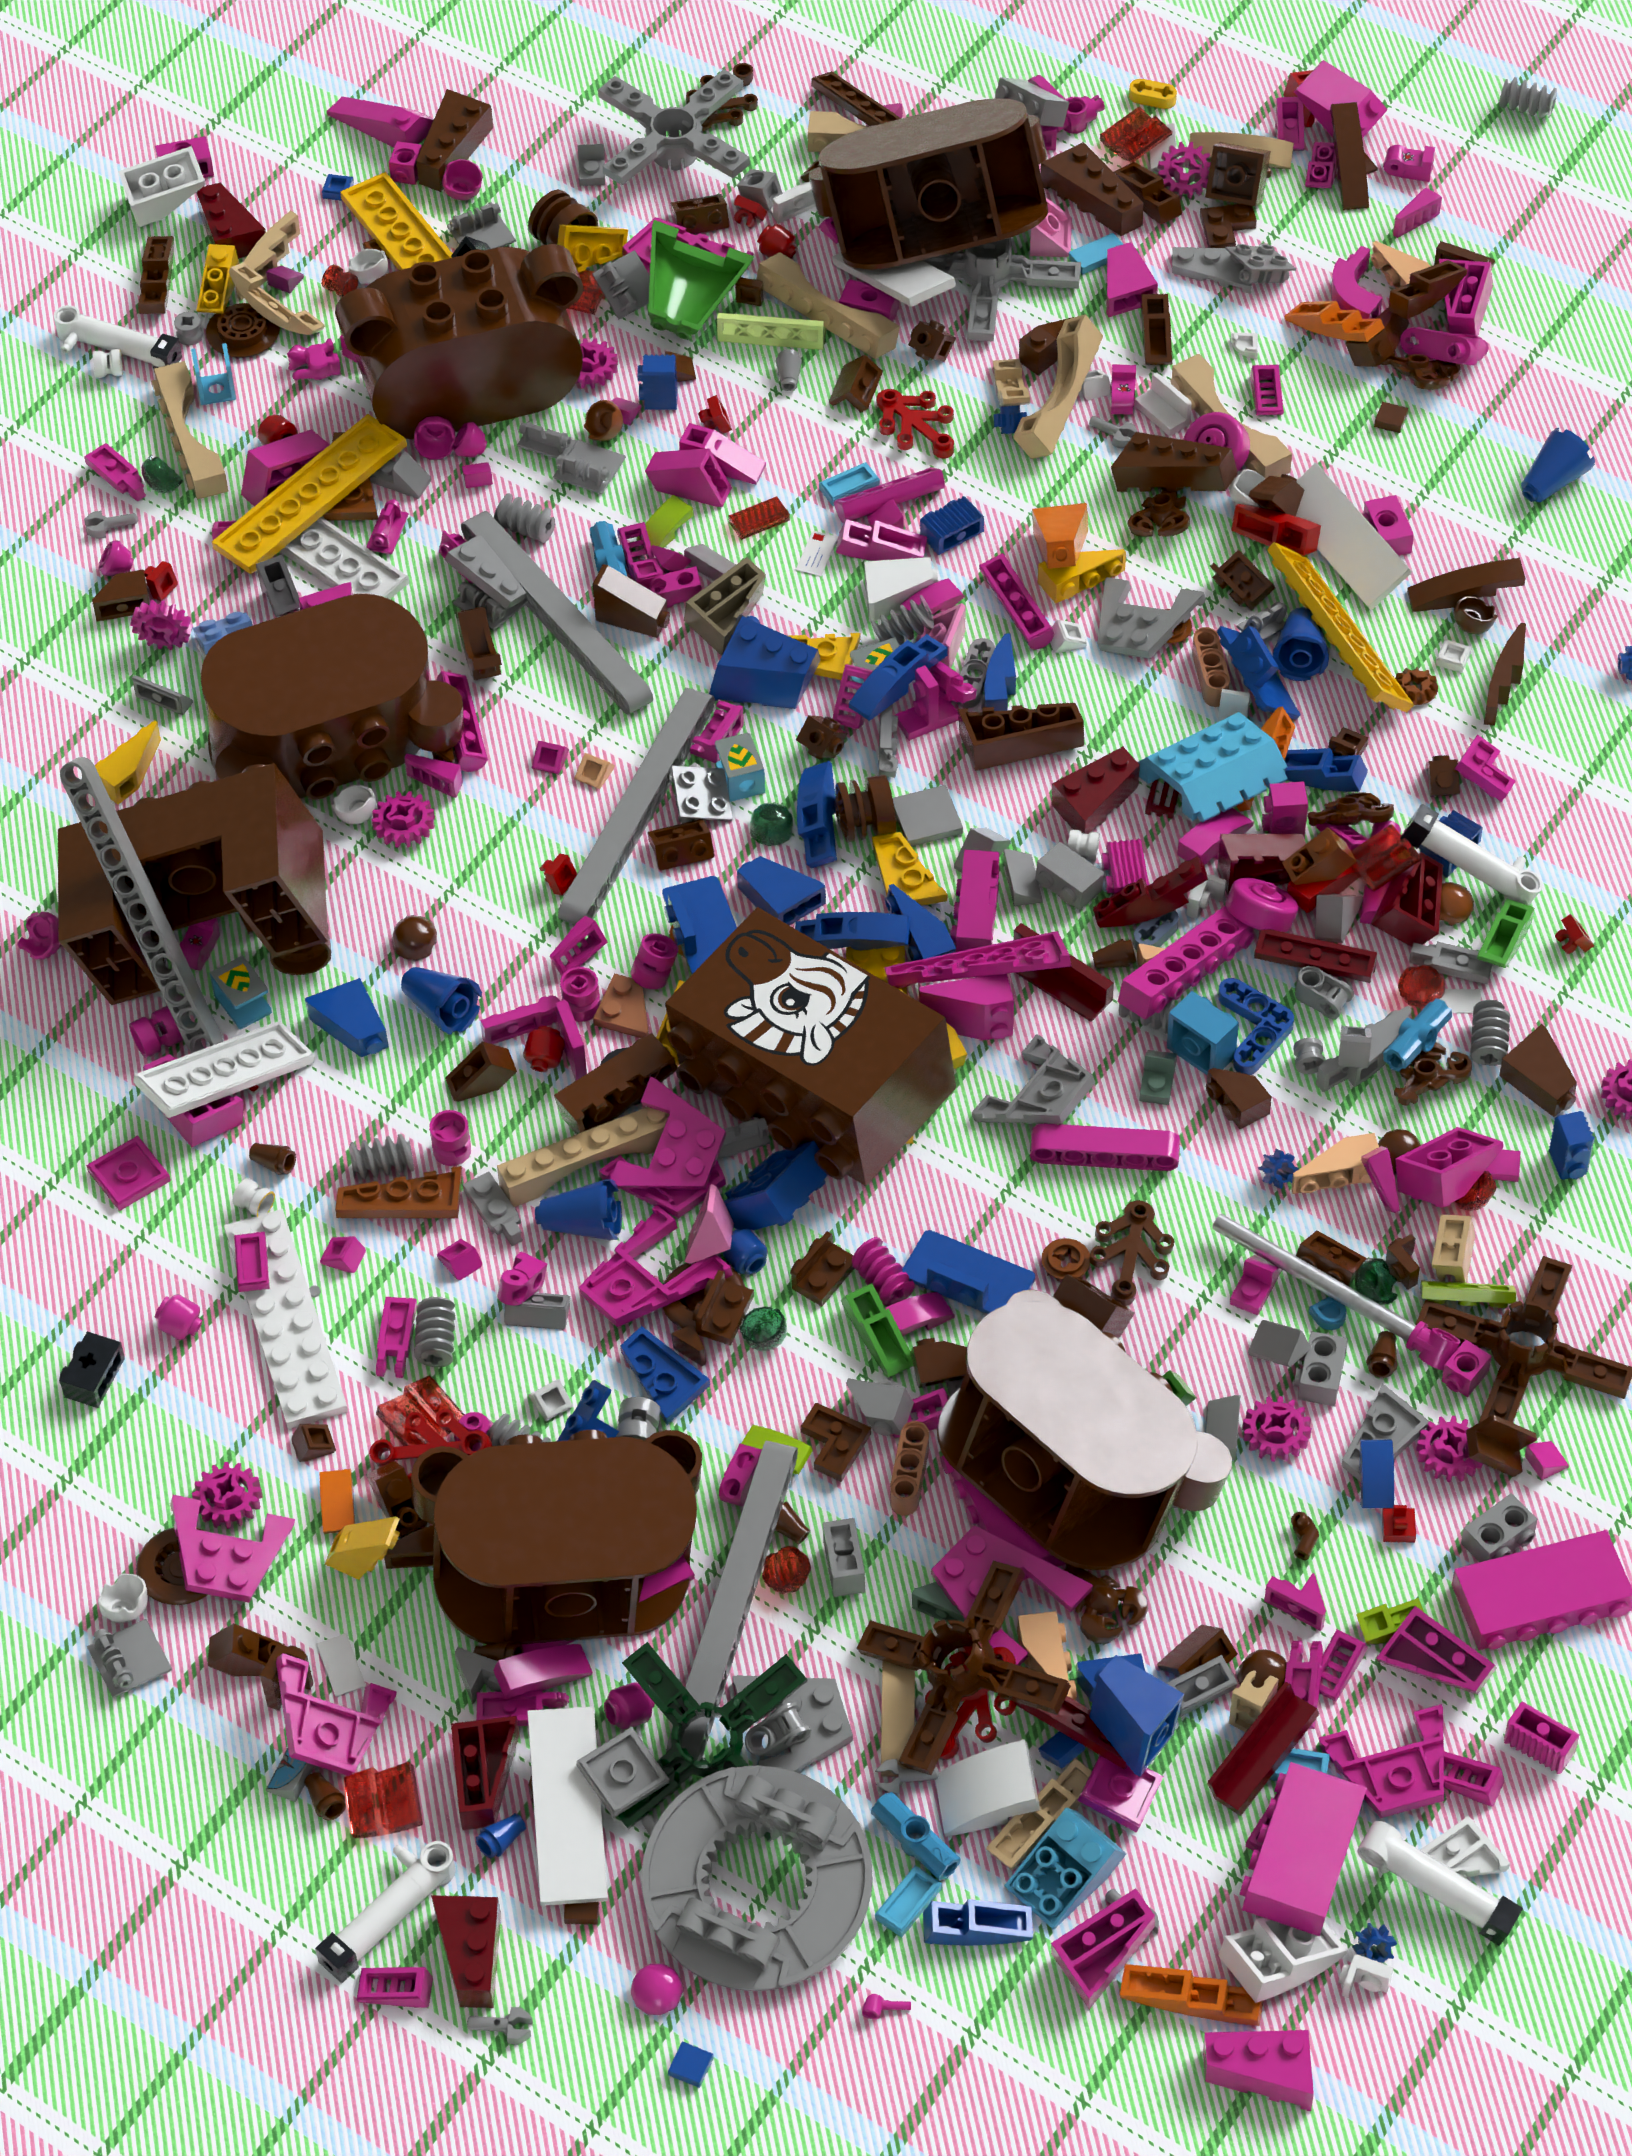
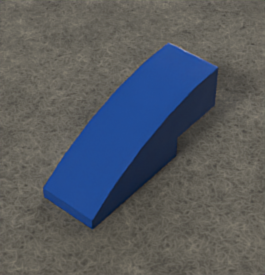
M1010 633L1004 634L997 644L986 671L984 707H994V711L1008 710L1007 695H1016V671Z
M1331 748L1288 750L1285 758L1287 765L1285 774L1288 781H1304L1305 786L1324 790L1360 792L1368 773V769L1360 755L1334 756Z
M968 1899L964 1905L931 1901L923 1911L924 1943L973 1946L1031 1941L1033 1939L1032 1907Z

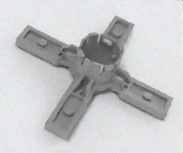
M724 69L690 96V102L683 108L669 107L661 109L654 104L653 98L614 76L598 89V97L637 120L646 128V137L637 138L602 166L603 174L624 185L653 160L659 166L668 169V160H671V170L677 171L681 170V159H683L684 168L692 165L698 157L732 179L750 165V157L712 134L701 133V125L713 112L743 89V80Z
M1011 238L964 249V252L956 251L950 255L944 254L922 260L954 278H963L965 282L972 286L967 340L994 341L998 292L1000 288L1010 281L1022 282L1026 286L1079 289L1081 262L1031 260L1023 255H1012Z

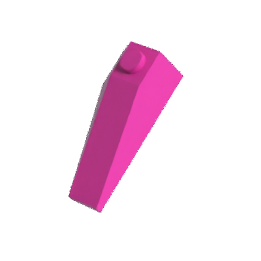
M344 96L327 110L328 116L393 148L397 141L414 144L422 142L427 137L434 118L416 110Z

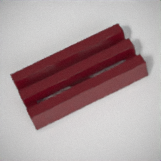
M1159 778L1151 784L1145 814L1151 815V812H1154L1158 817L1166 814L1169 819H1173L1180 793L1174 789L1169 807L1165 806L1170 785L1164 781L1159 805L1154 804L1160 781Z

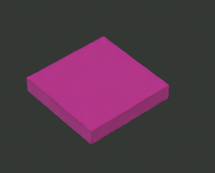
M563 1000L556 1002L558 1030L561 1033L560 1036L564 1039V1052L576 1081L587 1074L585 1049L568 1001Z
M138 1135L86 1165L90 1175L119 1211L171 1181L168 1172Z
M1099 1755L1077 1801L1137 1832L1164 1776L1147 1768L1139 1777L1134 1774L1129 1766L1124 1770Z

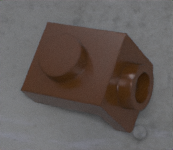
M1343 727L1337 737H1331L1328 748H1331L1334 756H1361L1368 745L1369 737Z
M1449 755L1433 756L1432 761H1428L1425 764V769L1428 771L1430 797L1460 794L1459 773L1455 769L1458 759L1450 760Z
M1412 1234L1403 1239L1397 1238L1392 1241L1387 1247L1385 1265L1389 1268L1393 1279L1401 1282L1407 1290L1418 1284L1420 1271L1418 1264L1410 1257L1414 1253L1416 1240Z

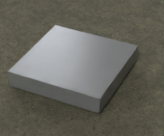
M946 785L893 798L895 816L903 836L911 847L963 834L962 823Z
M633 1727L628 1728L577 1760L576 1763L613 1818L669 1783V1778Z

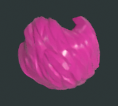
M35 912L27 917L26 928L29 932V938L24 939L21 937L17 943L18 947L27 951L30 957L36 960L50 958L61 947L58 937V918L49 912Z

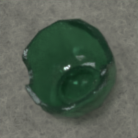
M151 455L141 466L145 483L156 492L161 494L171 493L183 483V479L159 457L153 458V455Z
M773 802L763 803L754 809L750 819V835L759 844L775 846L781 845L791 838L793 817L786 806Z
M1368 1258L1361 1263L1356 1272L1355 1290L1380 1305H1390L1398 1297L1396 1293L1392 1292V1287L1397 1282V1278L1390 1273L1389 1266L1383 1259Z
M758 1307L745 1315L740 1326V1332L743 1340L750 1348L761 1352L770 1351L781 1345L786 1338L787 1321L778 1308Z

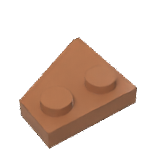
M614 973L593 1018L594 1026L638 1038L648 1036L643 987L630 977Z

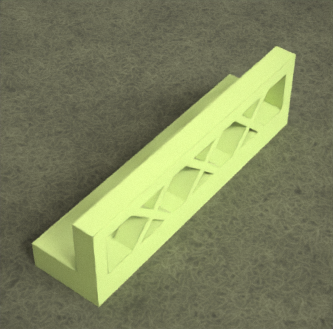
M730 313L717 314L718 342L823 350L827 331L824 321Z

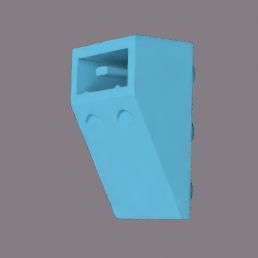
M1066 1807L1004 1886L1026 1906H1031L1032 1911L1052 1929H1055L1107 1880L1127 1853L1079 1811Z

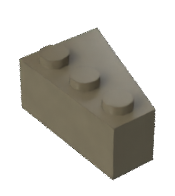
M746 557L686 601L684 621L722 656L741 617L749 616L762 596L766 574Z

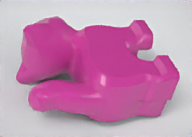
M331 338L327 339L323 344L311 345L308 348L294 345L287 353L289 370H295L304 364L308 365V369H300L292 374L294 380H322L331 375L341 374L340 360L337 353L334 354L333 352L334 345Z

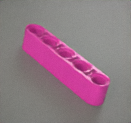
M1044 1123L1035 1125L1032 1128L1030 1157L1033 1161L1041 1164L1171 1171L1179 1165L1180 1137L1172 1131Z

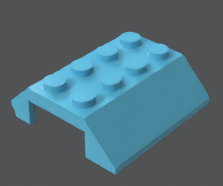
M1240 712L1138 761L1140 764L1139 777L1149 784L1162 778L1182 795V813L1192 821L1198 817L1202 823L1219 815L1220 810L1225 812L1243 803V798L1249 800L1265 792L1270 784L1283 783L1288 779L1285 774L1287 765L1275 740Z

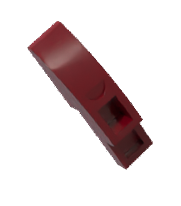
M1196 856L1190 861L1181 863L1178 868L1165 876L1158 877L1150 885H1147L1143 878L1126 885L1121 891L1110 898L1101 900L1098 905L1093 907L1097 925L1100 928L1133 925L1163 916L1189 903L1187 892L1208 880L1204 863Z

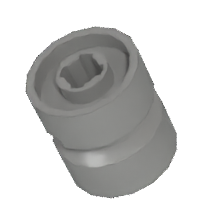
M630 1397L623 1400L619 1409V1424L616 1428L619 1433L616 1437H632L646 1440L653 1433H656L660 1419V1406L653 1400L644 1397Z

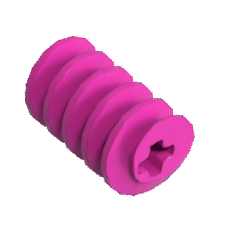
M874 1237L864 1242L856 1250L852 1257V1265L858 1270L859 1275L865 1279L867 1285L873 1283L883 1305L890 1306L907 1299L912 1294L915 1283L909 1281V1275L906 1272H902L903 1267L896 1263V1258L889 1254V1249L886 1246H882L883 1241L880 1237Z

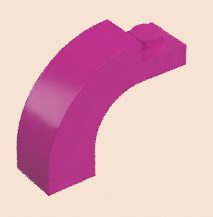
M1360 246L1355 254H1350L1347 261L1338 258L1332 274L1331 301H1337L1340 310H1359L1362 319H1375L1381 314L1382 297L1364 290L1357 283L1369 267L1370 249L1364 246Z

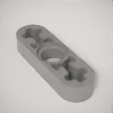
M976 639L969 647L960 676L964 678L963 683H970L977 690L976 700H970L963 704L956 702L960 707L973 708L980 702L985 686L986 671L995 650L994 643L989 639ZM981 651H985L983 653L982 660L978 659V654H980ZM977 669L982 672V675L973 677L968 672Z

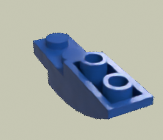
M928 634L914 644L909 640L905 641L869 675L849 702V708L868 721L872 720L909 692V683L915 680V669L926 665L929 670L948 656V647Z
M830 761L804 769L798 788V835L804 839L806 865L811 869L837 861L832 816L836 814L834 806L835 789L832 763Z
M878 912L816 914V919L796 921L795 929L828 949L851 947L854 950L863 951L908 945L911 918L906 915Z

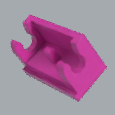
M718 701L716 707L726 710L727 713L723 710H715L714 716L701 735L693 738L692 742L695 744L690 747V754L713 763L720 761L715 748V741L736 736L744 725L743 706Z

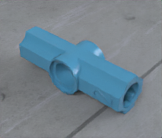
M606 521L596 522L589 529L594 547L597 572L605 564L627 576L622 545H618L613 524H609Z
M1436 998L1433 1002H1429L1414 1019L1406 1018L1399 1028L1398 1037L1383 1052V1060L1389 1065L1390 1069L1400 1072L1421 1051L1429 1052L1435 1045L1438 1032L1452 1018V1009L1446 1005L1445 1001Z
M893 1792L882 1795L871 1808V1814L901 1843L904 1853L919 1860L939 1881L947 1879L954 1873L961 1862L960 1857L930 1829L927 1819L915 1815ZM912 1833L921 1834L923 1837L919 1839H912L909 1837V1835Z

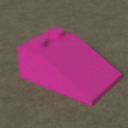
M1324 60L1316 66L1294 91L1332 138L1334 131L1330 114L1331 104L1357 102L1362 138L1388 110L1372 90Z
M1007 974L980 976L919 987V1002L946 1018V1023L955 1029L957 1035L980 1040L1003 1039L1007 1036H1013L1014 998Z
M1456 1127L1395 1158L1398 1192L1409 1195L1413 1199L1432 1203L1436 1207H1448L1452 1202L1466 1195L1503 1149V1141Z

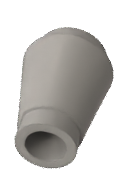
M782 350L775 360L781 388L785 391H793L797 388L802 359L795 350Z

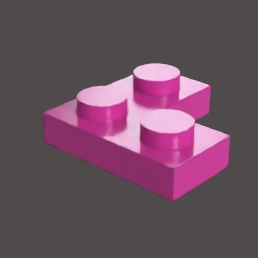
M1477 734L1455 769L1465 779L1474 782L1484 789L1489 796L1495 797L1502 802L1516 781L1493 765L1501 751Z

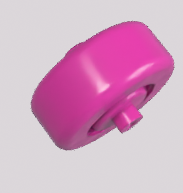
M1211 412L1200 416L1189 426L1183 440L1232 448L1237 472L1245 464L1250 452V439L1244 426L1231 415L1222 412Z
M1240 878L1234 881L1225 902L1228 912L1234 918L1257 930L1271 929L1287 932L1290 930L1298 912V904L1289 893L1270 882L1254 878Z

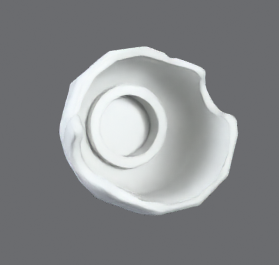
M365 249L349 259L348 270L352 277L361 284L372 283L384 276L388 269V260L384 251L377 249Z
M1244 469L1230 484L1229 494L1236 505L1260 507L1249 497V493L1265 478L1255 471Z
M350 785L342 789L337 797L333 798V810L343 822L347 824H361L373 816L372 811L376 808L375 794L371 788L366 786Z
M126 1573L120 1574L115 1584H104L101 1596L98 1598L101 1614L116 1623H125L138 1618L144 1612L148 1603L145 1581L135 1574Z

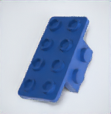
M1220 626L1217 629V633L1221 638L1220 643L1228 650L1232 657V664L1242 674L1244 678L1243 683L1253 693L1258 708L1264 712L1274 713L1278 707L1283 706L1289 717L1297 720L1301 714L1278 677L1276 671L1279 667L1257 629L1248 626L1243 632H1238Z
M716 876L670 886L662 890V897L666 905L664 910L667 921L674 926L673 936L677 946L681 945L691 975L737 928L720 881Z
M926 1230L902 1269V1272H906L909 1275V1281H913L916 1285L933 1292H938L947 1298L986 1314L1006 1305L1013 1294L1022 1290H1030L1035 1282L1034 1272L932 1230Z

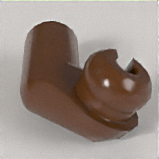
M1296 1512L1291 1517V1524L1300 1541L1294 1554L1299 1559L1308 1560L1319 1538V1532L1309 1516L1304 1512Z

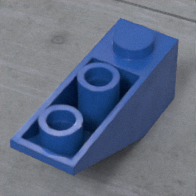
M894 884L889 885L887 897H885V905L890 914L906 915L911 918L908 941V954L911 961L956 952V947L945 923Z

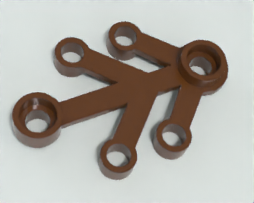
M739 63L733 68V75L743 80V87L748 86L753 80V67L748 63ZM702 76L700 79V86L702 87L703 85H705L708 81L714 78V76ZM690 90L686 93L687 104L690 102V96L697 90ZM746 94L743 97L731 98L701 125L702 131L711 128L712 124L729 122L732 126L741 125L744 122V117L740 109H732L726 113H715L718 110L743 107L747 111H754L758 107L757 96Z
M1140 1200L1127 1204L1122 1217L1112 1222L1101 1221L1096 1225L1095 1237L1100 1242L1110 1241L1114 1234L1130 1227L1128 1236L1105 1248L1102 1246L1094 1247L1089 1257L1090 1263L1094 1267L1100 1268L1104 1267L1109 1260L1125 1252L1120 1279L1113 1283L1110 1294L1112 1298L1124 1306L1132 1304L1135 1299L1136 1286L1132 1279L1137 1254L1150 1269L1152 1278L1164 1280L1169 1273L1170 1266L1168 1262L1163 1259H1157L1142 1240V1230L1153 1240L1155 1250L1159 1254H1170L1175 1243L1171 1235L1163 1234L1153 1222L1155 1213L1152 1206ZM1105 1229L1109 1233L1103 1234L1100 1232V1230ZM1166 1242L1169 1244V1246L1165 1247L1162 1246L1160 1243ZM1095 1255H1102L1104 1258L1097 1259ZM1160 1267L1164 1269V1271L1158 1272L1155 1270V1268ZM1120 1288H1126L1128 1291H1122Z

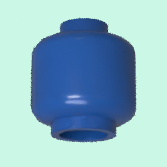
M742 1229L733 1231L731 1248L722 1253L737 1273L751 1275L757 1273L765 1266L768 1249L753 1230Z

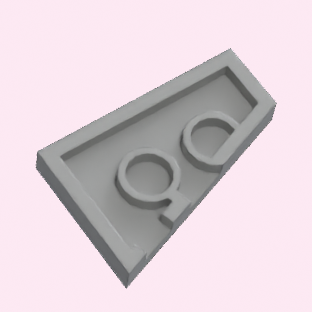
M1172 248L1173 274L1199 281L1210 279L1219 282V286L1229 288L1232 285L1242 288L1244 293L1251 294L1252 283L1246 284L1239 278V273L1244 269V265L1225 248Z
M481 534L450 550L446 555L445 561L506 610L523 601L527 592Z
M1382 1383L1361 1428L1357 1431L1342 1459L1341 1466L1361 1482V1473L1359 1471L1360 1440L1392 1439L1395 1459L1420 1436L1421 1429L1427 1430V1424L1430 1421Z

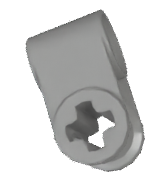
M1306 966L1298 973L1295 996L1301 1003L1314 1008L1324 1016L1336 1019L1340 1016L1343 1005L1354 997V991L1346 982L1332 977L1317 967Z
M795 1701L789 1702L774 1710L770 1716L749 1729L745 1736L746 1749L753 1755L775 1757L793 1744L806 1738L812 1730L803 1723L797 1712V1703ZM766 1734L768 1736V1744L764 1749L762 1739Z

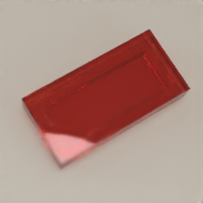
M776 496L728 515V520L739 538L743 540L790 521V514Z

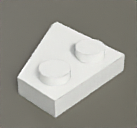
M1469 1816L1419 1849L1464 1878L1506 1872L1510 1867V1862Z

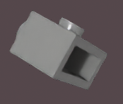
M1058 842L1037 861L1035 880L1042 887L1051 890L1061 897L1065 903L1071 904L1080 911L1102 891L1104 872L1063 843Z

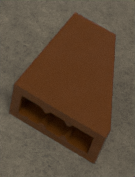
M605 564L602 565L592 584L595 620L658 638L662 628H667L670 621V612H667V600Z
M1541 1024L1502 1058L1499 1076L1551 1116L1555 1117L1562 1110L1567 1111L1572 1107L1576 1100L1577 1082L1544 1025Z

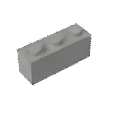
M1000 77L995 99H1012L1022 102L1026 106L1027 114L1037 116L1040 124L1043 126H1064L1069 106L1068 101L1024 79Z

